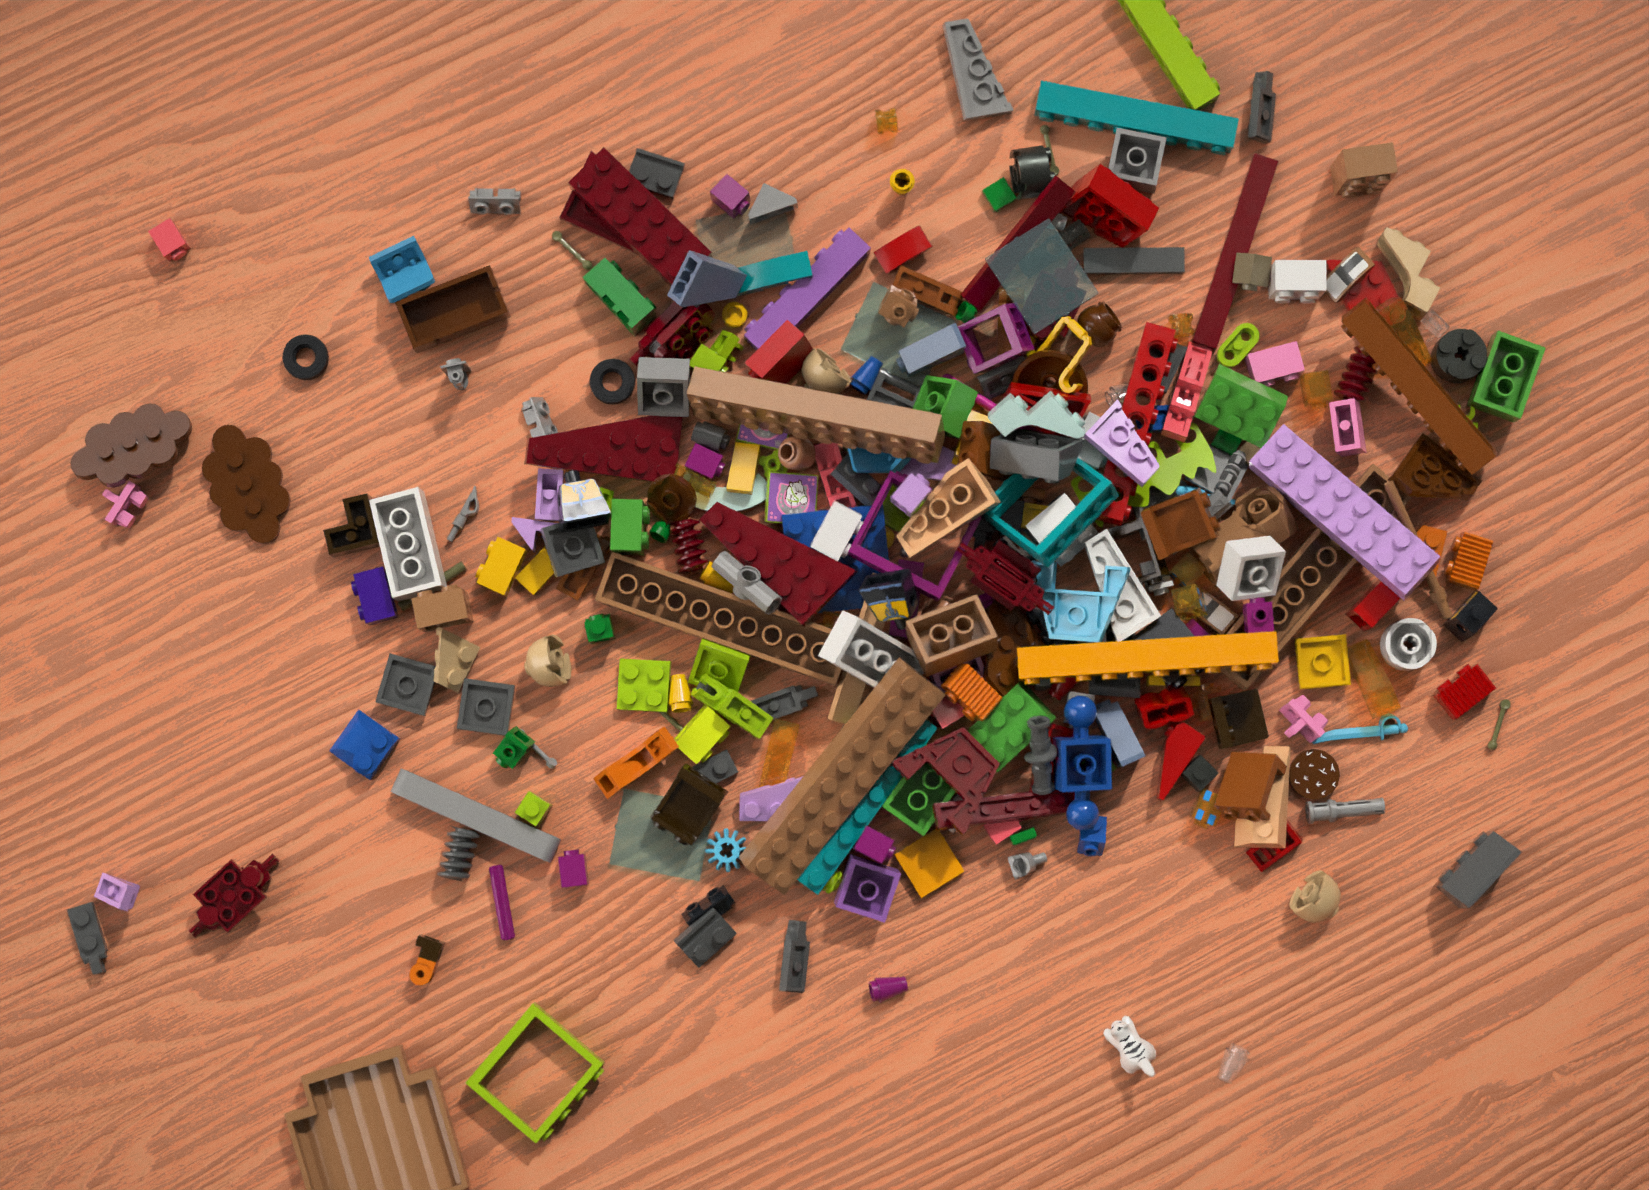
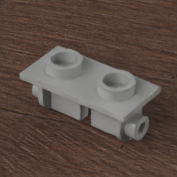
M475 188V190H470L468 200L471 213L521 214L519 202L521 201V191H516L514 188L498 189V196H493V189Z
M456 358L448 360L446 365L440 366L456 389L464 390L468 386L466 372L472 370L466 361Z
M530 397V400L522 403L523 408L521 410L527 425L530 426L534 423L537 425V427L529 430L532 437L558 433L549 415L550 408L543 397Z

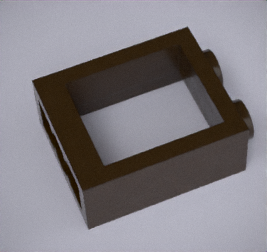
M1142 517L1108 529L1114 541L1144 531L1156 572L1138 577L1141 584L1148 583V586L1156 585L1163 582L1162 577L1170 575L1165 558L1159 560Z

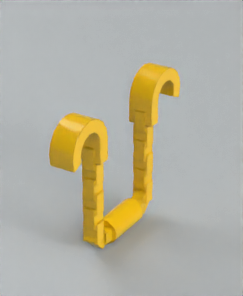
M1071 316L1061 317L1037 352L1049 350L1065 324L1080 340H1083L1084 344L1059 378V386L1065 393H1076L1082 389L1083 385L1073 384L1071 387L1069 385V378L1089 350L1092 341L1091 336H1088V332L1074 319H1071ZM1030 337V338H1031V341H1032V344H1033V346H1034V343L1036 342V339L1033 338V337ZM1033 350V351L1027 353V356H1029V355L1035 353L1036 351Z

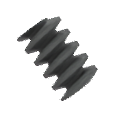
M451 826L455 831L447 832V836L452 838L453 841L444 843L450 851L442 852V856L447 858L448 861L440 862L439 864L446 870L444 872H437V876L462 881V879L470 877V874L464 871V869L472 868L473 866L466 859L475 857V854L469 851V849L477 848V844L471 839L479 838L480 834L472 830Z

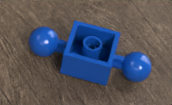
M1075 696L1064 707L1065 719L1073 726V736L1053 737V745L1057 748V756L1053 760V773L1056 790L1075 792V800L1069 804L1066 817L1073 828L1084 831L1095 826L1099 819V810L1097 805L1090 800V791L1112 789L1111 738L1104 735L1089 736L1088 726L1095 721L1097 716L1096 705L1086 696ZM1082 759H1084L1085 764H1082L1081 767H1079V762Z

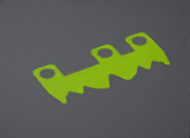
M1191 422L1189 428L1196 432V439L1191 443L1176 440L1181 452L1167 459L1157 442L1151 441L1148 448H1154L1157 451L1156 461L1160 467L1143 487L1138 484L1135 496H1129L1128 505L1133 507L1148 506L1149 489L1151 486L1158 488L1167 495H1171L1179 486L1182 474L1194 479L1198 467L1208 468L1211 472L1216 473L1212 450L1196 423ZM1078 476L1071 481V486L1081 502L1091 491L1082 492L1079 490L1078 483L1083 478ZM1117 492L1119 496L1114 500L1116 502L1123 499L1119 492ZM1094 521L1099 527H1103V521Z

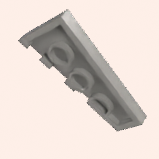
M969 19L944 22L942 26L963 120L968 121L1012 113L1014 110L1003 93L1004 90L1001 83L997 81L992 71L993 67L989 59H986L982 51V45Z

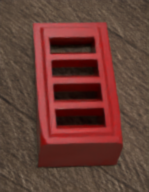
M1288 820L1286 832L1292 841L1289 843L1286 840V848H1272L1276 853L1273 856L1267 848H1250L1246 851V854L1260 872L1266 870L1302 843L1303 839ZM1260 849L1268 859L1265 863L1257 854V850Z

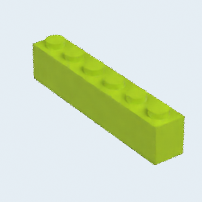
M1117 0L1186 107L1200 111L1216 101L1220 95L1218 82L1214 77L1210 78L1205 71L1207 69L1205 62L1200 56L1196 57L1192 51L1193 45L1187 36L1183 37L1179 31L1180 25L1173 15L1170 16L1166 11L1165 1Z

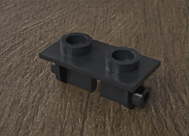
M722 885L719 888L716 887L710 890L701 901L690 904L685 909V912L682 913V916L687 925L690 926L712 907L722 916L733 908L732 905L735 904V901L729 895L725 886Z

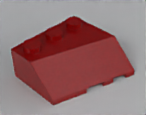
M1099 164L1073 184L1071 188L1076 192L1059 213H1064L1073 218L1072 224L1079 227L1081 225L1089 226L1094 229L1095 235L1123 248L1149 230L1159 207L1152 203L1149 198L1132 188L1129 183L1116 176L1109 168Z

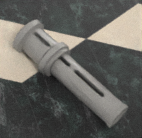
M1383 798L1336 802L1335 800L1328 799L1327 802L1323 803L1307 801L1305 804V814L1308 824L1323 820L1335 822L1338 818L1385 814V802Z

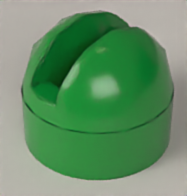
M967 301L962 302L958 307L956 319L966 323L976 318L974 316L977 315L976 307Z
M659 521L652 526L649 535L658 542L666 543L670 537L669 531L671 528L669 525H666V522Z

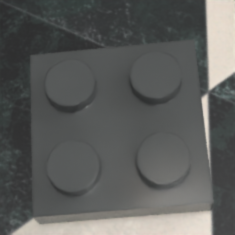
M560 523L540 529L555 578L605 563L594 527L561 533Z
M390 653L375 702L426 716L435 685L434 669L436 666Z
M464 678L457 729L505 736L510 727L515 685Z

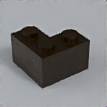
M368 493L342 499L348 524L323 530L330 556L339 557L380 546L369 502L372 497Z

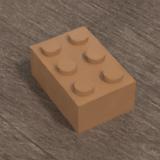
M1393 142L1343 149L1330 166L1334 195H1342V198H1351L1357 196L1358 192L1367 191L1368 195L1381 193L1382 189L1387 187L1389 182L1398 173Z
M977 594L906 621V637L925 677L997 650L998 636Z

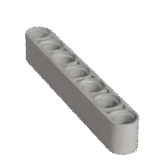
M402 768L390 791L551 863L561 839Z

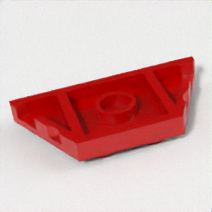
M1327 260L1326 267L1329 273L1342 260ZM1372 261L1375 266L1362 282L1354 285L1344 297L1343 302L1347 311H1349L1367 297L1390 324L1400 311L1398 308L1401 300L1382 261Z

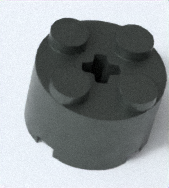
M1041 145L1010 151L1009 159L1014 158V165L1009 166L1014 193H1019L1017 199L1038 197L1055 176L1054 172H1050L1049 162L1052 160L1050 148H1044Z
M1452 330L1435 344L1430 357L1431 365L1436 375L1455 384L1466 382L1478 374L1485 366L1487 361L1486 345L1474 330ZM1454 354H1462L1463 358H1455Z

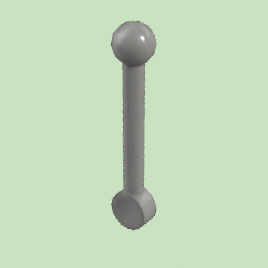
M536 744L531 747L546 761V765L549 768L554 769L556 767L557 761L554 758H549Z

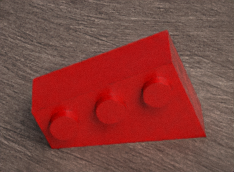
M1011 382L1002 400L1009 393L1015 398L1020 396L1028 405V408H1026L1028 411L1051 391L1055 396L1059 393L1067 401L1068 406L1066 408L1072 414L1077 412L1083 417L1091 402V394L1080 392L1065 393L1061 389ZM1029 425L1043 433L1070 437L1039 426Z

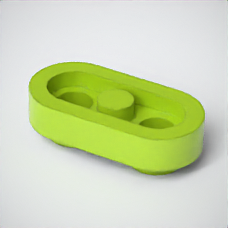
M1250 323L1240 324L1217 350L1216 357L1218 363L1227 368L1237 366L1258 342V329ZM1247 333L1250 337L1249 341L1242 340L1241 334ZM1225 352H1231L1233 359H1226Z

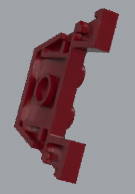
M964 727L903 757H899L891 763L906 780L910 779L925 763L934 769L963 799V802L946 818L961 835L967 831L1000 764Z

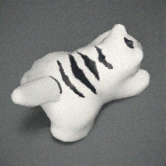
M1124 1016L1122 1021H1114L1111 1029L1104 1030L1103 1035L1106 1040L1120 1052L1121 1067L1126 1072L1135 1073L1137 1070L1142 1069L1150 1077L1155 1075L1150 1062L1156 1058V1050L1150 1042L1140 1038L1129 1016Z

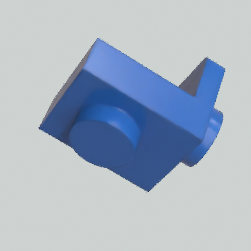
M1099 816L1097 823L1091 829L1080 830L1077 853L1091 857L1103 855L1106 843L1107 817Z

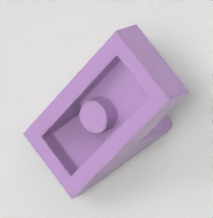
M538 468L535 520L559 521L557 493L559 485L564 484V470Z
M512 517L511 521L534 553L536 551L538 533L542 534L540 529L557 524Z
M102 873L94 897L118 909L128 911V909L133 908L140 886L107 873Z

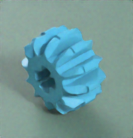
M728 828L724 829V838L721 837L718 831L714 832L715 837L718 839L717 843L712 839H708L707 843L715 847L714 849H706L705 853L715 854L708 862L713 863L718 859L717 870H720L723 863H726V872H730L731 862H733L736 869L740 868V864L736 859L739 858L740 851L743 852L746 848H740L739 846L746 841V838L742 837L736 841L735 839L739 833L737 830L733 832L731 838H729ZM724 843H727V846L732 844L734 847L731 851L733 855L727 858V855L723 857L720 853L723 850L722 845Z

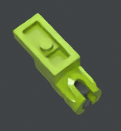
M704 674L699 679L700 683L698 686L693 688L691 695L732 724H737L755 738L760 739L773 720V717L734 689H729L719 681Z

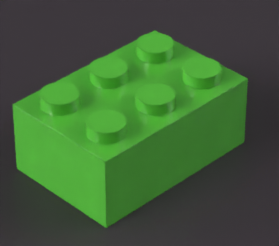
M1501 331L1495 332L1491 335L1487 346L1486 364L1477 375L1467 406L1474 405L1477 410L1513 423L1520 420L1546 348Z
M1219 364L1197 407L1194 417L1262 448L1273 432L1286 406L1288 396Z
M1020 681L1003 697L984 721H977L967 731L1000 763L996 771L998 773L1030 743V728L1027 726L1029 718L1033 716H1046L1050 719L1051 724L1056 716L1027 685H1024L1023 681Z
M925 763L910 779L906 780L902 777L882 805V808L918 834L924 836L935 821L933 804L949 802L955 791L929 764Z

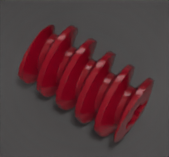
M1355 346L1354 351L1356 353L1351 354L1349 357L1352 362L1347 363L1345 366L1349 372L1342 373L1341 377L1345 381L1338 382L1337 386L1340 390H1335L1334 394L1343 400L1355 398L1357 401L1365 402L1366 399L1360 393H1369L1370 390L1364 384H1373L1374 380L1369 377V374L1377 375L1378 371L1373 368V365L1376 363L1370 355L1366 357L1358 346Z
M686 519L668 524L669 526H676L669 533L670 535L678 536L672 540V545L680 546L674 550V554L682 556L676 560V564L684 566L678 570V574L700 571L703 569L702 566L709 562L708 559H701L700 557L707 552L705 549L698 548L699 545L704 543V540L696 539V536L702 533V530L694 529V526L699 524L700 520Z

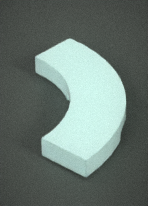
M689 473L683 476L684 479L690 482L696 492V508L708 511L716 502L738 512L753 508L766 501L767 481L759 473L755 478L752 495L727 492V487H715L704 484L693 478Z

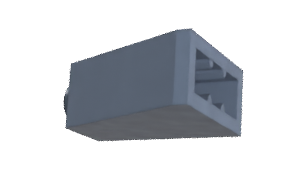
M689 250L667 296L682 307L736 298L747 275L732 264Z
M954 323L899 350V358L896 359L901 373L906 372L907 376L910 377L962 355L966 345L957 324Z
M1110 699L1097 704L1095 721L1101 734L1111 738V756L1116 767H1123L1145 757L1144 751L1118 701L1111 704Z

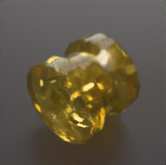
M895 107L889 108L888 111L875 110L878 135H883L886 131L897 133L898 123Z
M1179 313L1168 316L1171 329L1176 330L1174 338L1188 337L1195 334L1194 328L1191 326V321L1193 320L1192 313Z

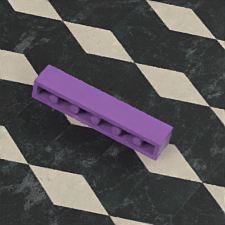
M848 228L845 232L840 230L832 238L833 244L827 250L822 248L814 257L816 261L811 266L813 277L797 280L793 285L787 284L779 293L781 297L775 304L771 301L762 310L764 315L758 321L752 320L745 327L744 339L756 351L786 320H789L798 328L870 254L871 247L851 228Z

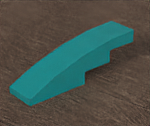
M808 251L738 267L747 276L737 296L760 292L766 288L813 277Z

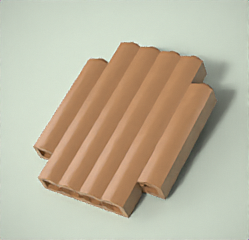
M402 1044L300 1076L309 1106L287 1112L284 1115L306 1190H465L471 1186L436 1066L411 1074Z

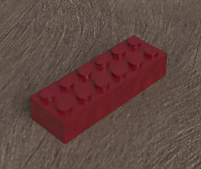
M604 147L568 182L570 189L670 287L689 250L713 258L712 252Z

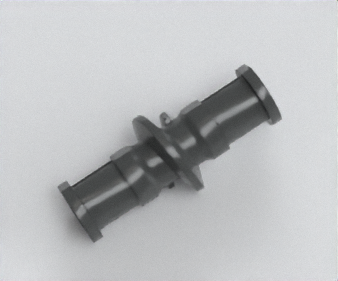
M1033 716L1027 721V726L1030 728L1031 752L1025 755V761L1032 764L1031 768L1034 777L1032 791L1035 794L1045 795L1055 790V784L1052 782L1051 762L1057 756V748L1050 743L1048 734L1050 719L1046 716Z

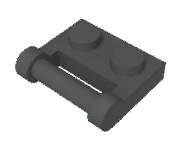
M881 367L866 400L912 409L922 385L919 387L888 373V369ZM883 382L915 395L913 402L882 388Z

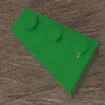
M603 258L582 278L586 285L635 337L657 317L655 312L657 307L648 297L644 298L638 292L640 290L639 287L630 278L627 280L621 274L623 270L614 260L609 262L606 258Z

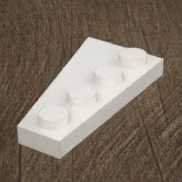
M1107 529L1084 542L1099 591L1103 592L1105 565L1130 567ZM1130 568L1129 576L1110 620L1116 642L1124 640L1161 616L1132 568Z

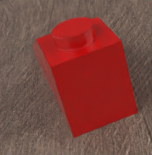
M1183 721L1176 722V724L1171 722L1164 732V735L1167 737L1163 742L1156 796L1160 801L1165 799L1206 738Z

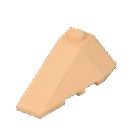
M968 458L943 476L941 482L928 495L922 506L912 515L896 537L909 558L980 517L1001 502L988 481Z
M1264 746L1262 753L1277 754L1287 766L1285 775H1275L1266 804V810L1271 815L1270 820L1252 822L1247 819H1237L1234 847L1286 848L1291 747Z

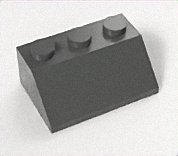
M1017 428L1006 437L1000 434L991 439L990 469L999 470V473L1005 475L1017 473L1022 474V477L1026 479L1038 477L1044 478L1047 483H1059L1060 480L1071 475L1083 447V440Z
M1483 831L1474 839L1473 843L1475 846L1469 852L1465 850L1456 859L1458 864L1452 870L1448 868L1438 878L1440 883L1436 887L1458 908L1469 909L1522 852L1496 832L1488 831L1485 833Z

